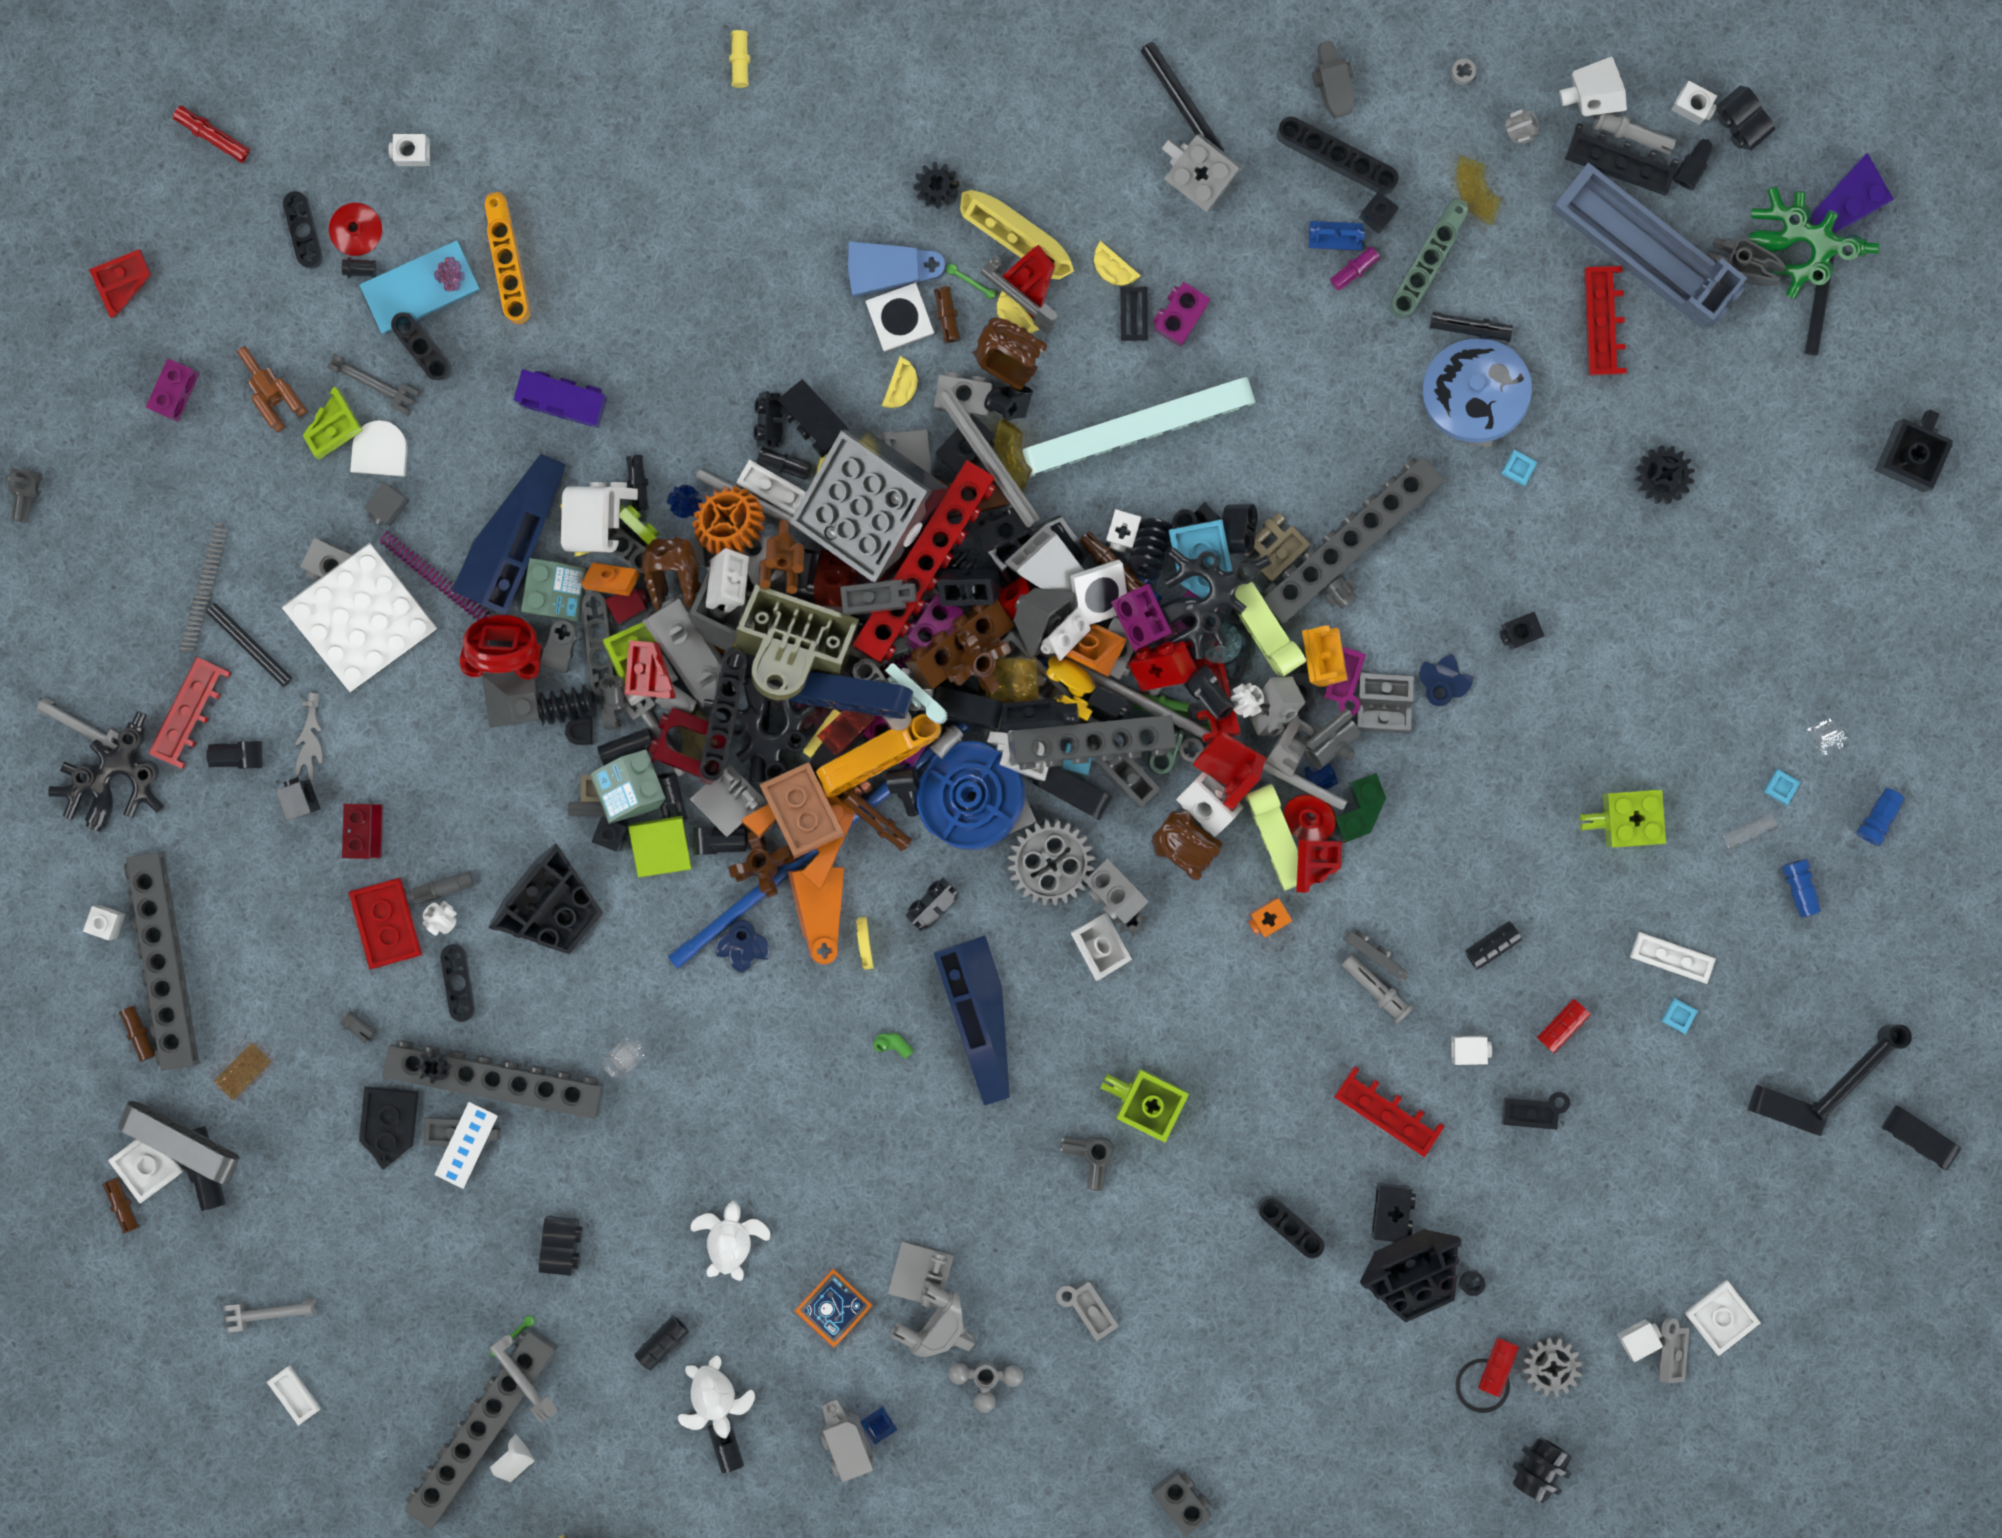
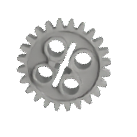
M1044 818L1043 826H1039L1035 822L1033 823V830L1024 827L1025 836L1016 834L1019 843H1010L1015 853H1008L1007 857L1014 862L1007 864V869L1014 871L1009 875L1010 880H1018L1014 885L1015 889L1018 890L1024 887L1021 893L1024 898L1031 893V901L1033 903L1040 897L1043 906L1047 904L1048 899H1051L1054 906H1057L1058 898L1061 897L1067 903L1068 894L1075 898L1077 897L1076 888L1085 890L1081 882L1089 877L1086 871L1094 870V867L1087 863L1094 860L1093 854L1086 853L1092 849V846L1090 844H1083L1087 839L1085 834L1077 837L1080 831L1077 826L1070 831V823L1068 821L1061 827L1058 818L1054 820L1053 825H1050L1047 818ZM1052 838L1060 839V844L1055 849L1047 848V843ZM1070 847L1068 852L1063 853L1065 848ZM1030 854L1038 855V861L1033 865L1025 863L1026 857ZM1049 857L1055 862V865L1052 867L1046 862V859ZM1073 859L1076 861L1073 869H1063V863L1066 860ZM1038 871L1034 877H1031V873ZM1046 875L1054 876V881L1050 886L1041 885V880Z

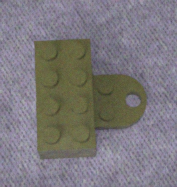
M755 584L737 628L736 646L742 648L745 653L756 656L752 665V681L755 688L767 698L786 700L801 692L810 671L842 676L857 637L859 619L848 615L844 616L840 612L769 588L763 589L760 585ZM773 679L779 680L782 683V687L771 689L767 683Z

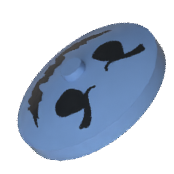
M1476 338L1456 342L1442 350L1430 363L1425 373L1423 402L1429 418L1442 432L1460 441L1481 443L1501 438L1520 424L1530 406L1532 382L1527 366L1516 352L1497 341Z

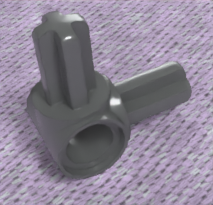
M12 469L10 475H6L9 492L15 495L12 520L25 523L29 518L31 499L38 497L41 493L39 483L43 481V476L39 472Z
M1064 1137L1061 1142V1152L1085 1156V1161L1090 1164L1087 1187L1093 1191H1102L1106 1167L1111 1165V1158L1114 1153L1112 1142L1104 1137H1088V1140ZM1096 1144H1101L1106 1148V1157L1101 1158L1095 1154L1094 1147Z

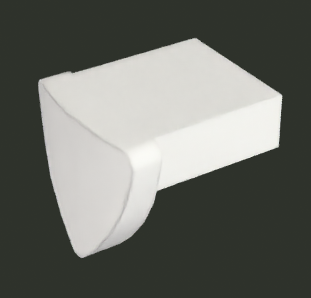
M516 1434L508 1442L509 1450L490 1467L494 1476L508 1482H512L529 1465L535 1462L529 1449Z

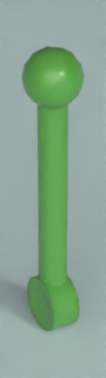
M954 264L947 266L948 274H955L985 293L988 299L995 297L996 292L994 289H987L958 271Z
M526 1316L524 1323L509 1336L514 1339L527 1326H532L535 1322L534 1317ZM490 1350V1355L496 1358V1356Z

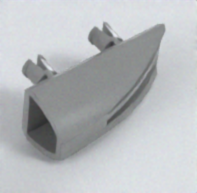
M680 594L663 602L660 610L652 609L642 621L703 709L704 699H714L722 657L713 644L703 639L689 619L688 614L691 607L685 605L683 594ZM731 681L733 691H735L737 685Z

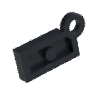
M1563 1092L1551 1094L1548 1101L1504 1097L1502 1124L1557 1130L1558 1116L1569 1109L1570 1099ZM1557 1098L1564 1100V1105L1560 1108L1554 1105V1101Z

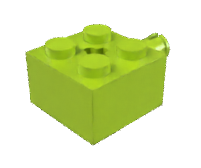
M1662 790L1602 794L1603 813L1579 814V821L1590 820V823L1579 824L1581 831L1605 830L1606 847L1666 844ZM1639 815V821L1635 823L1630 822L1629 816Z
M1141 1068L1138 1069L1132 1083L1129 1082V1084L1107 1073L1104 1079L1113 1084V1086L1102 1082L1100 1089L1121 1098L1122 1103L1115 1115L1116 1119L1166 1143L1189 1096L1188 1091ZM1153 1098L1156 1099L1159 1107L1147 1111L1148 1106L1145 1104L1147 1100L1152 1101Z

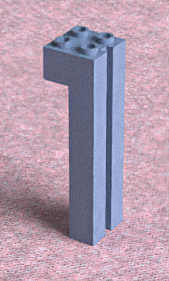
M1589 162L1551 208L1553 212L1701 328L1708 324L1713 326L1716 322H1719L1729 310L1726 305L1736 300L1745 290V287L1742 285L1747 279L1745 275L1723 258L1715 263Z

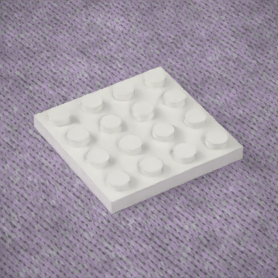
M370 542L282 606V609L349 692L353 691L437 629L430 617Z

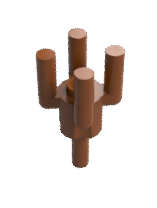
M246 346L237 350L238 355L253 375L248 381V384L255 393L251 399L270 428H274L278 433L286 427L273 409V406L278 405L283 400L299 418L308 412L292 387L282 378H277L271 368L262 370Z
M783 519L778 524V535L767 540L766 559L761 561L760 587L763 589L770 587L771 570H783L787 573L786 591L789 594H795L797 592L798 573H801L804 568V546L800 543L796 544V541L792 539L791 534H789V522Z

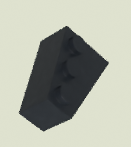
M803 379L778 398L783 408L780 413L789 423L794 421L798 426L796 428L798 433L805 441L809 439L813 443V449L821 458H826L840 431L849 430Z

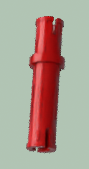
M180 105L175 110L172 119L192 131V135L205 139L239 163H244L251 149L212 126V124L208 123L209 120L207 118L195 115L183 105Z

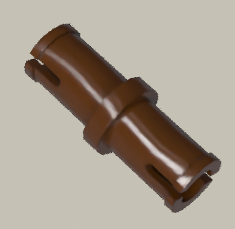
M944 286L934 289L938 307L936 316L937 320H940L943 342L954 343L955 339L956 341L961 340L956 321L958 312L953 306L951 287Z
M131 1006L121 1010L119 1015H121L128 1032L126 1037L128 1041H132L139 1061L142 1062L154 1057L155 1052L146 1034L149 1031L147 1027H143L136 1007Z
M116 1177L101 1184L111 1203L109 1208L111 1212L115 1213L122 1233L124 1234L138 1228L139 1224L130 1207L132 1202L130 1198H126L119 1178Z

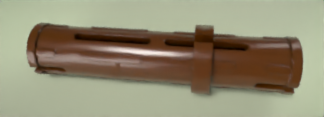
M1090 531L1079 540L1086 551L1094 558V562L1097 565H1104L1119 560L1112 553L1113 550L1109 546L1105 547ZM1123 564L1126 589L1129 592L1146 585Z
M852 788L842 796L841 802L873 827L880 838H886L900 851L905 850L909 846L912 838L895 825L893 819H887L871 804L855 793ZM859 805H861L869 813H871L873 815V818H871L862 809H860ZM880 822L883 823V824H884L887 828H889L894 834H893V835L890 834V833H889L886 829H884L879 823H880Z

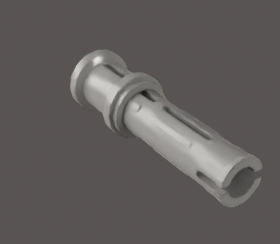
M1614 113L1598 114L1593 125V129H1602L1612 133L1614 138L1625 137L1663 152L1666 155L1671 154V150H1673L1676 143L1675 138H1670L1631 122L1627 115L1619 116Z
M1353 953L1341 964L1377 999V1006L1379 1008L1383 1007L1394 1017L1396 1024L1402 1021L1413 1009L1411 1004L1407 1005L1396 994L1397 991L1394 988H1387Z

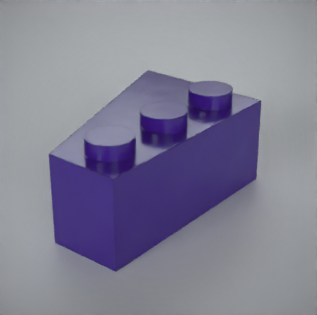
M1868 153L1856 161L1850 170L1811 211L1810 224H1820L1828 210L1835 211L1839 214L1832 227V231L1835 234L1894 200Z
M522 369L513 399L519 406L599 429L607 397L601 394L602 389L587 385L585 389L576 386V382L569 379L561 378L556 380L550 378L551 375L544 372H531Z

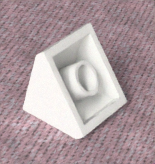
M1107 913L1070 931L1096 981L1132 960Z

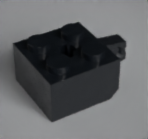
M1929 409L1924 412L1921 421L1915 420L1914 423L1906 419L1896 421L1874 471L1921 492L1932 490L1953 443V440L1937 434L1939 429L1934 428L1939 413ZM1913 450L1916 452L1914 456L1917 455L1918 457L1916 460H1914L1912 458L1913 455H1911V451Z

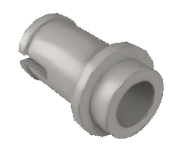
M953 724L950 727L946 726V731L930 746V749L941 759L957 742L960 743L962 741L961 738L964 734Z

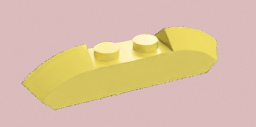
M973 190L962 192L960 211L962 216L1020 258L1039 245L1055 266L1051 279L1060 280L1074 272L1068 254L1050 235L990 195Z

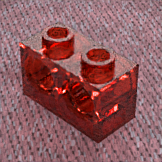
M821 549L814 581L815 604L819 606L842 607L841 587L855 585L853 578L858 577V571L826 549Z
M844 710L817 737L837 756L876 718L871 714Z

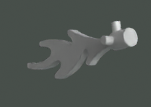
M308 693V701H302V706H309V712L305 727L296 741V745H300L303 741L305 745L299 753L295 775L299 776L302 766L306 764L308 779H310L312 785L314 780L313 756L317 757L320 764L324 762L322 746L317 736L312 732L313 728H316L317 731H322L316 714V707H318L319 694Z

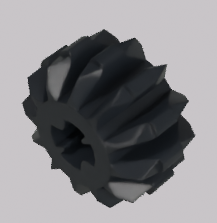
M933 162V170L930 171L924 165L922 170L925 175L920 173L915 175V178L920 183L914 184V190L921 191L917 195L919 201L927 197L925 201L926 207L931 206L932 201H935L936 209H940L941 200L947 206L951 204L948 195L953 198L957 197L958 193L953 188L959 187V181L952 180L956 176L954 170L946 174L948 170L947 164L942 165L941 170H938L937 162ZM937 180V183L939 180L942 181L941 190L936 191V188L932 190V181Z

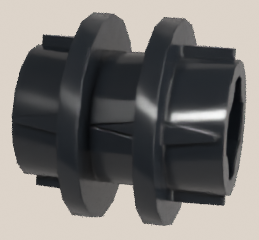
M1542 1437L1537 1439L1533 1447L1524 1445L1522 1451L1529 1457L1525 1464L1515 1461L1512 1465L1518 1471L1513 1485L1541 1503L1547 1501L1552 1493L1560 1495L1563 1490L1555 1483L1560 1475L1570 1479L1572 1473L1566 1468L1570 1462L1571 1455Z

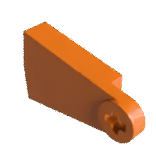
M832 867L821 890L802 875V871L805 868L787 871L803 938H806L809 955L816 963L829 964L835 960L838 953L837 944L844 868ZM822 943L830 949L829 952L825 953V958L821 954H817V949L822 947Z

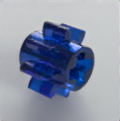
M690 485L675 486L673 492H669L667 503L671 504L670 511L680 518L693 517L694 512L700 510L698 503H702V500L697 498L699 492Z

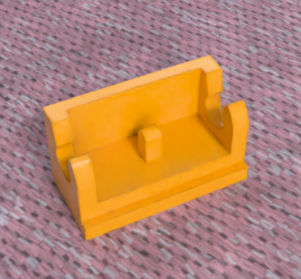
M1328 625L1303 630L1302 635L1310 683L1318 687H1324L1347 681L1339 629H1330Z

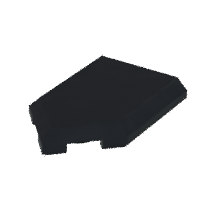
M364 1087L359 1141L368 1149L383 1170L414 1144L418 1091Z

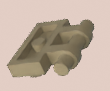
M1279 512L1272 519L1268 518L1263 523L1264 527L1256 533L1253 551L1260 555L1256 560L1265 555L1269 556L1272 564L1262 569L1261 572L1270 582L1311 545L1293 526L1285 532L1279 528L1286 520ZM1273 534L1277 540L1266 549L1261 543Z

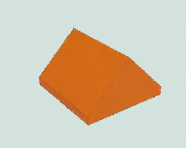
M1093 623L1089 625L1091 630L1065 656L1109 677L1126 643V638Z

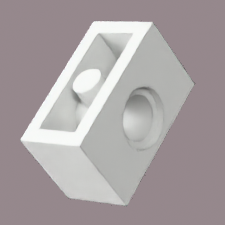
M1204 772L1176 799L1185 811H1189L1201 823V826L1214 837L1243 809L1240 803L1233 810L1224 806L1223 803L1226 796L1224 787Z

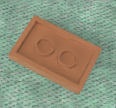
M809 762L760 784L763 795L794 859L844 836Z

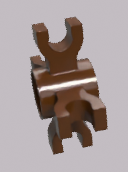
M965 629L957 634V638L965 651L961 657V664L945 672L950 682L955 681L956 685L959 686L971 675L976 674L983 690L988 689V692L992 694L1000 689L992 672L995 669V660L1011 652L1008 642L1004 641L1002 643L1000 638H996L982 650L974 633L969 634L968 630ZM981 657L980 663L976 666L977 660Z
M753 832L747 833L752 851L748 854L746 862L728 867L730 877H735L737 882H741L750 876L758 875L760 891L762 893L766 892L768 898L775 896L778 892L773 877L777 874L779 866L796 862L797 859H794L788 845L768 853L764 836L759 838ZM766 860L765 865L759 868L760 863Z

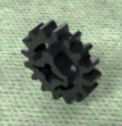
M1663 445L1659 446L1657 453L1653 449L1647 451L1649 458L1642 456L1639 460L1643 463V466L1635 467V470L1640 472V476L1634 478V480L1642 483L1638 491H1647L1645 499L1654 496L1655 504H1659L1662 499H1664L1666 505L1672 503V497L1676 501L1681 500L1680 492L1683 494L1689 493L1690 490L1686 485L1693 484L1695 481L1689 478V474L1695 472V469H1688L1687 467L1692 460L1682 459L1684 455L1683 450L1675 454V446L1669 447L1667 451H1665ZM1664 458H1669L1675 461L1676 463H1668L1665 461ZM1651 465L1653 471L1651 478L1648 479V469ZM1674 469L1667 478L1656 481V478L1660 477L1664 471ZM1681 471V475H1682V476H1681V482H1680V484H1679L1678 481H1677V478H1678L1679 472ZM1653 487H1663L1668 493L1657 491Z

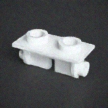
M1077 607L1042 641L1041 650L1043 653H1055L1057 658L1062 660L1091 630L1080 607Z

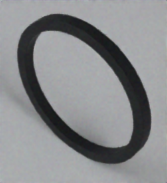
M1480 1358L1468 1362L1459 1371L1456 1379V1392L1460 1401L1468 1409L1478 1413H1488L1498 1409L1506 1401L1510 1391V1381L1508 1377L1504 1396L1495 1406L1480 1409L1469 1405L1462 1397L1460 1380L1464 1371L1471 1365L1488 1362V1359Z

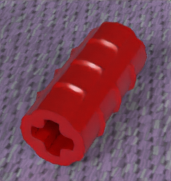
M1573 998L1547 1026H1544V1029L1536 1038L1555 1054L1574 1035L1577 1029L1583 1026V1023L1591 1014Z
M1496 1338L1488 1362H1486L1485 1370L1481 1375L1482 1378L1478 1389L1501 1398L1508 1376L1511 1373V1368L1516 1360L1519 1346Z

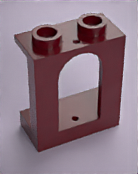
M673 707L668 714L663 712L657 727L662 729L658 739L653 738L648 750L652 754L651 762L653 763L657 760L700 777V782L710 785L713 781L707 780L702 776L700 761L673 751L669 748L665 739L668 730L675 726L685 727L706 736L709 722ZM721 734L711 737L715 739L714 745L716 746L723 745L726 741L725 737ZM710 760L705 764V768L710 772L717 771L720 766L715 760Z
M343 804L342 858H382L383 804Z

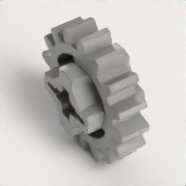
M1548 1336L1545 1338L1544 1344L1536 1340L1537 1348L1528 1347L1527 1350L1531 1355L1530 1357H1523L1524 1362L1528 1366L1523 1367L1522 1371L1530 1374L1525 1380L1528 1384L1535 1382L1532 1388L1536 1392L1542 1388L1544 1396H1548L1549 1392L1552 1391L1553 1395L1558 1397L1559 1390L1561 1389L1566 1394L1569 1393L1567 1386L1571 1384L1576 1387L1577 1383L1573 1379L1582 1375L1576 1370V1367L1582 1366L1580 1360H1575L1579 1353L1576 1350L1570 1351L1572 1345L1568 1341L1562 1346V1339L1559 1337L1555 1339L1554 1343H1552L1551 1338ZM1556 1350L1565 1353L1568 1359L1558 1358ZM1544 1352V1356L1540 1361L1536 1362L1539 1355ZM1554 1361L1558 1366L1554 1367V1372L1551 1373L1547 1367H1550L1551 1362ZM1566 1372H1568L1567 1375H1566V1377L1561 1381V1378L1563 1377V1375H1564ZM1536 1375H1545L1549 1384L1540 1381Z

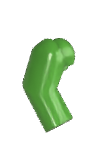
M882 1033L873 1042L876 1051L896 1050L904 1059L914 1051L898 1033Z

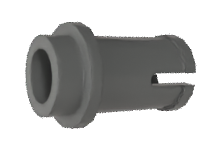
M349 1011L340 1023L344 1027L342 1030L345 1031L347 1029L366 1044L376 1029H373L357 1017L358 1013L355 1012L353 1014Z

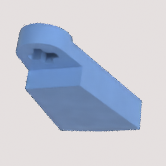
M849 241L848 272L853 298L937 279L945 271L944 258L935 251ZM930 258H934L935 263H940V266L935 268V272H930L929 268H924V264L929 263Z

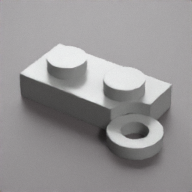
M1089 1280L1076 1289L1070 1285H1063L1057 1290V1302L1063 1307L1073 1306L1096 1341L1119 1327V1324ZM1069 1291L1072 1294V1298L1069 1301L1063 1300V1292Z
M1669 1317L1662 1324L1663 1347L1660 1363V1381L1665 1383L1685 1382L1689 1328L1679 1326L1677 1319Z

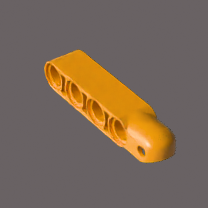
M501 192L488 193L484 204L488 220L487 234L503 312L512 323L523 324L530 318L531 310L508 202ZM500 226H506V235L502 238L495 237L496 229ZM504 253H512L513 258L510 263L502 264L500 262V258ZM512 278L517 279V287L511 291L506 290L507 281ZM515 305H523V312L520 316H511V309Z
M926 714L918 715L911 719L910 725L906 729L901 731L890 729L823 765L816 773L823 784L827 797L837 796L914 755L920 748L939 737L941 734V724L934 723Z

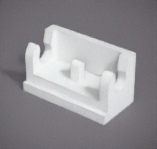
M725 548L711 559L706 599L707 608L714 609L718 605L723 604L725 605L724 612H731L736 607L744 605L749 556Z

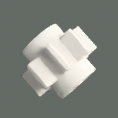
M1248 683L1246 685L1241 684L1233 689L1235 695L1230 698L1235 704L1233 710L1237 714L1243 715L1246 718L1249 715L1253 717L1262 711L1260 705L1264 703V695L1259 687Z
M445 901L440 905L432 903L423 913V919L425 920L423 925L435 936L439 931L447 934L456 924L454 916L457 913Z

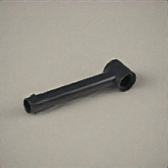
M1902 1024L1882 1026L1877 1034L1878 1042L1818 1102H1813V1106L1810 1109L1811 1113L1820 1121L1830 1118L1829 1114L1894 1049H1903L1909 1046L1912 1034L1907 1026ZM1893 1031L1897 1033V1041L1895 1043L1892 1040Z

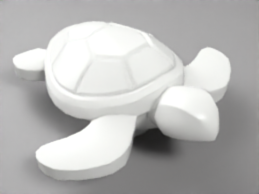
M734 1200L725 1207L723 1221L714 1214H703L692 1222L691 1230L694 1232L703 1229L711 1230L707 1238V1250L713 1263L707 1269L708 1277L717 1276L719 1272L724 1275L731 1273L732 1278L741 1281L744 1272L740 1265L748 1256L751 1247L749 1235H756L767 1241L770 1239V1231L758 1219H750L742 1224L739 1223L740 1207Z
M715 1356L709 1361V1366H702L699 1369L696 1366H686V1374L693 1379L690 1392L691 1402L697 1413L694 1415L680 1414L678 1420L682 1426L692 1430L702 1429L709 1420H712L716 1434L722 1438H727L730 1432V1422L726 1415L728 1413L735 1415L746 1413L753 1405L755 1393L753 1390H749L741 1398L734 1400L735 1393L732 1383L719 1371L721 1358Z

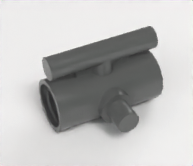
M1348 709L1343 710L1322 729L1316 725L1312 726L1314 730L1313 737L1307 741L1308 747L1304 750V754L1315 768L1322 769L1336 756L1339 758L1344 757L1348 761L1354 758L1355 752L1349 748V745L1360 736V731L1357 725L1350 719L1352 718V713Z

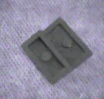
M1360 673L1358 687L1360 710L1357 713L1356 719L1359 731L1410 734L1414 676Z

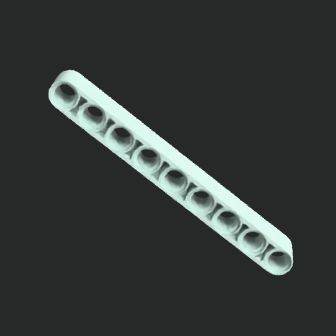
M1244 377L1027 447L1020 452L1028 476L1032 477L1035 476V473L1041 471L1045 473L1060 468L1061 465L1066 463L1072 464L1085 460L1090 455L1095 454L1097 456L1112 451V448L1118 446L1122 448L1137 443V440L1143 438L1149 439L1162 435L1167 430L1174 431L1186 427L1189 423L1195 421L1199 423L1214 418V415L1220 413L1227 414L1239 410V407L1251 406L1256 401L1248 377Z

